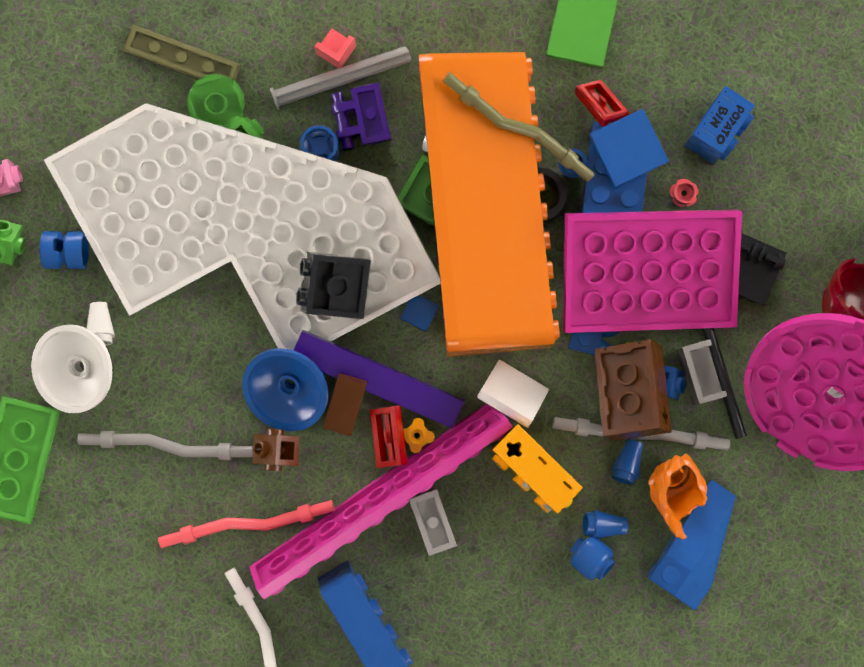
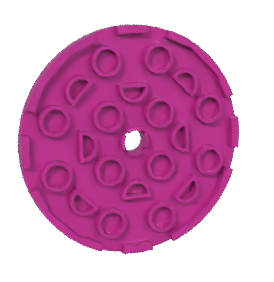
M816 313L803 315L781 323L759 341L745 371L744 394L754 421L763 433L768 432L779 439L776 444L777 447L796 459L800 453L815 462L814 466L838 471L864 470V320L842 314ZM833 387L834 390L839 391L843 396L834 398L827 391Z

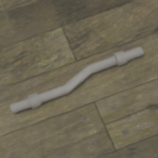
M553 418V429L571 431L575 435L587 437L588 434L603 437L602 425L590 423L589 419ZM671 430L672 433L632 439L664 440L683 443L701 450H705L707 447L728 451L730 447L729 439L708 436V433L700 431L688 433Z
M101 431L100 434H78L77 437L78 445H100L101 448H114L115 445H148L181 457H218L219 460H232V457H253V446H232V443H219L218 446H185L152 434H115V431Z

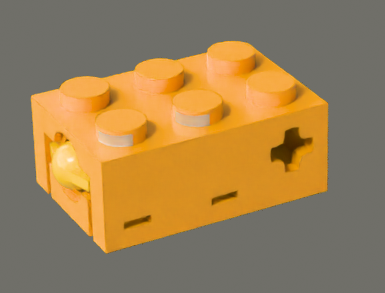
M519 424L515 425L491 450L495 454L491 459L503 471L509 468L516 475L512 480L524 492L530 489L537 496L533 501L544 512L549 513L552 511L558 514L563 508H567L572 504L573 498L583 488ZM507 443L510 445L518 444V457L515 455L507 456L506 453L509 450L506 446Z

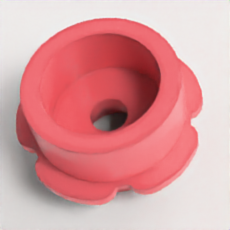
M680 179L671 186L670 196L673 198L672 201L676 206L683 207L686 205L689 207L697 201L698 187L688 179ZM686 191L687 195L683 196L681 192Z

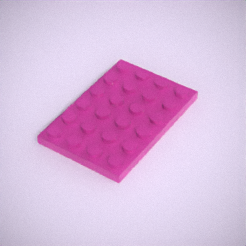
M697 210L565 213L563 331L565 333L737 327L742 211Z

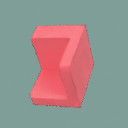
M331 28L323 42H317L314 48L318 56L335 67L341 68L355 49L356 43L354 37L349 35L346 38Z

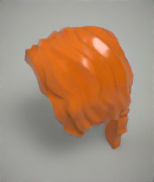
M687 453L681 457L675 455L672 459H668L656 466L648 481L652 501L672 533L682 540L686 539L687 536L683 531L680 519L686 517L687 514H691L692 510L697 508L698 505L704 506L707 501L706 482L697 465Z

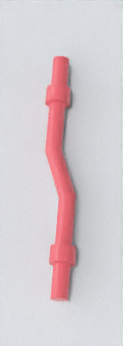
M329 500L312 506L309 503L301 505L295 511L267 519L227 517L193 527V525L182 527L179 532L158 537V542L162 549L182 542L184 545L197 541V538L227 529L268 531L301 521V523L314 520L313 517L335 511L333 500Z

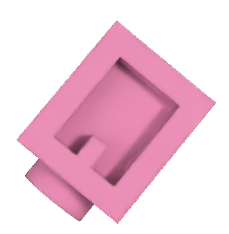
M9 159L2 160L0 165V197L21 191L19 185L20 182H23L21 170L18 165H14Z

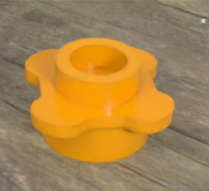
M415 418L412 425L407 429L403 428L404 439L410 445V451L413 453L421 452L422 447L426 443L434 441V433L427 430L421 418ZM415 433L420 434V437L418 439L414 437Z

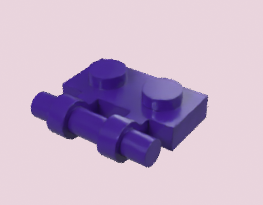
M379 83L351 88L353 100L344 102L342 92L331 94L333 101L331 106L332 115L336 116L339 129L336 133L338 140L342 143L343 151L354 149L352 138L361 136L363 147L391 141ZM355 111L358 125L350 127L347 113Z

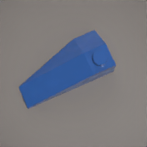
M712 479L707 484L706 504L704 506L698 505L697 508L692 510L691 514H687L681 523L687 538L682 540L674 534L646 575L652 582L693 610L697 609L712 586L736 498L734 494Z

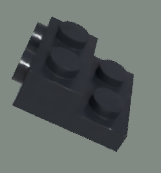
M307 252V258H302L300 262V275L304 276L303 288H298L296 294V304L301 306L300 311L312 315L364 319L371 260Z

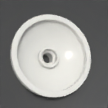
M78 325L55 327L40 338L32 355L31 369L36 388L46 402L60 411L80 413L90 410L105 398L110 389L113 373L110 355L101 339L89 329ZM81 362L84 365V370H82L80 367Z

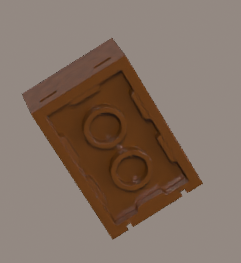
M648 339L641 341V343L638 341L609 346L607 349H594L603 437L620 441L672 433L662 345Z

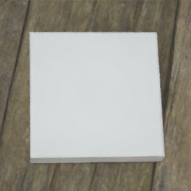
M499 359L477 398L528 428L549 389Z

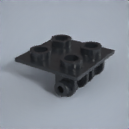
M741 233L738 295L765 306L779 270H782L786 263L785 256L787 253Z

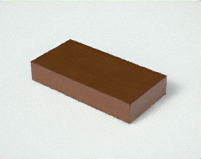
M339 373L323 428L348 436L352 435L368 381Z

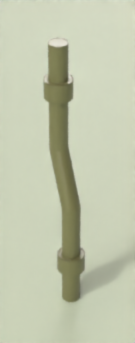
M451 72L444 77L442 82L455 91L464 104L468 107L472 105L498 128L536 139L559 158L558 162L566 169L571 168L586 182L592 179L595 173L578 159L579 156L570 148L565 149L540 127L504 117L479 96L480 92L471 85L466 86Z

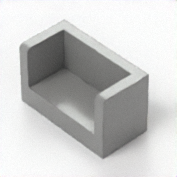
M710 339L678 349L694 406L727 397L726 391L721 389L709 346L712 345Z
M437 489L409 499L428 555L430 556L456 547L457 544Z

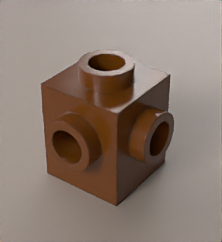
M266 429V435L254 434L252 464H264V470L282 471V465L298 466L300 436L284 435V430Z

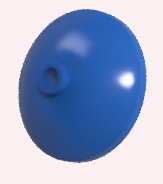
M284 348L264 351L249 363L244 372L242 389L246 403L258 419L272 428L284 431L306 429L316 423L326 409L328 403L326 380L317 365L299 352ZM288 379L293 380L295 385L291 384Z

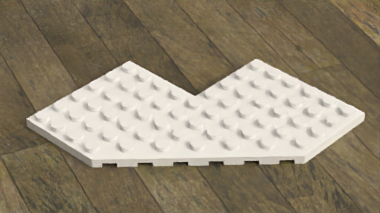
M144 104L44 159L129 316L231 261L277 347L294 350L302 329L331 342L441 284L440 275L387 177L150 104ZM307 252L371 260L364 319L312 315L300 311L301 306L296 304V294L298 288H303L304 276L300 275V262L302 258H307Z

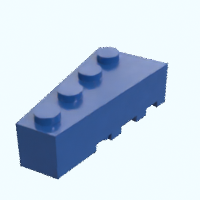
M349 560L318 578L322 597L365 667H410L409 665L413 663L412 658L405 647L402 649L398 647L395 641L398 639V635L390 623H384L380 616L384 613L375 598L371 600L366 592L369 588L360 573H355Z

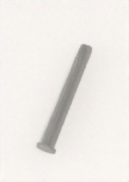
M401 47L276 90L270 88L277 110H280L279 106L410 63L411 56L407 47Z

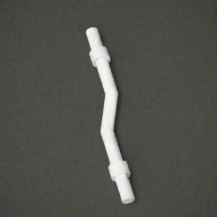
M234 567L224 573L236 593L233 596L239 606L243 605L259 633L264 666L277 667L271 630L253 600L255 596L250 587H245Z

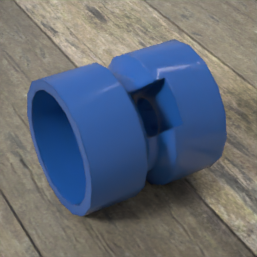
M317 125L310 127L303 133L300 139L301 151L338 161L340 154L339 144L335 133L330 128Z
M43 231L40 239V260L43 269H61L63 265H66L68 269H86L89 260V241L84 232L68 231L66 236H64L60 231Z

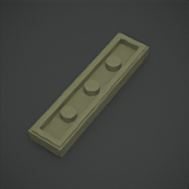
M134 24L123 48V52L196 80L206 75L221 74L230 77L236 82L241 69V64Z

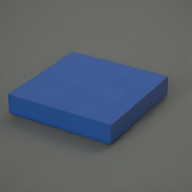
M644 109L589 134L614 188L669 162Z

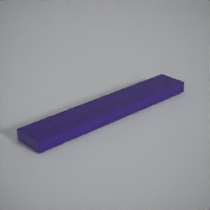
M303 329L294 347V351L308 357L317 365L321 372L338 378L339 373L366 380L368 382L365 391L448 427H453L463 406L464 399Z

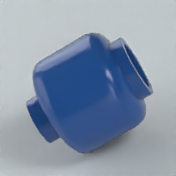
M590 536L585 540L579 538L570 549V552L573 553L571 557L572 567L588 580L596 578L602 580L615 564V561L612 560L614 556L613 550L599 538H594V536Z

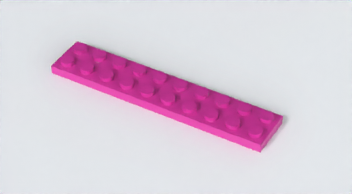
M487 403L475 410L452 428L436 437L432 443L423 446L421 452L413 453L407 457L406 465L394 466L336 506L335 511L326 513L252 564L249 568L258 593L264 600L270 595H277L284 589L286 584L295 578L298 579L306 575L310 568L318 562L329 559L335 550L344 544L354 542L361 532L369 527L380 524L387 514L393 510L403 508L409 502V499L419 492L423 493L429 490L435 481L442 476L452 474L456 471L458 465L468 458L471 459L478 456L483 448L491 442L504 438L507 431L513 428L509 420L502 412Z

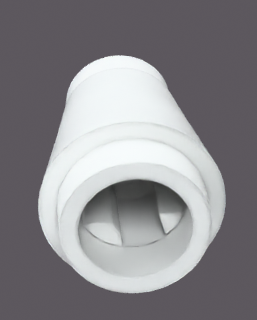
M90 303L87 329L96 334L105 346L112 344V338L115 337L107 303Z

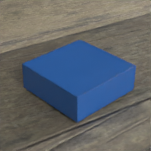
M418 295L409 300L400 319L426 332L439 309V305Z

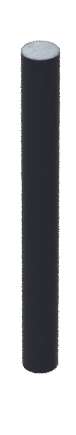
M702 328L705 341L710 339L712 343L709 349L721 389L727 393V397H723L735 439L746 437L747 434L714 328Z

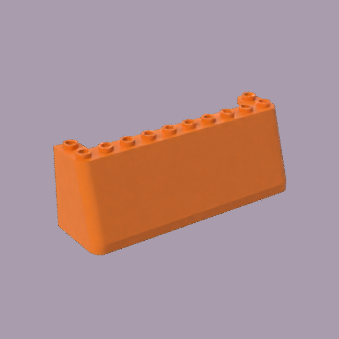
M525 52L419 54L420 86L426 128L447 358L551 348L555 340L560 338L558 320H553L552 309L557 308L555 291H550L549 279H554L552 261H547L546 250L551 249L550 234L549 232H544L543 221L548 220L546 202L541 203L540 191L545 190L543 173L538 174L537 162L542 161L540 144L535 145L534 138L498 128L472 105L468 107L459 99L460 96L442 82L444 77L451 72L466 86L471 85L480 92L479 96L504 117L538 127L537 115L532 116L531 104L536 103L534 86L529 87L531 75H533L531 57L526 58Z

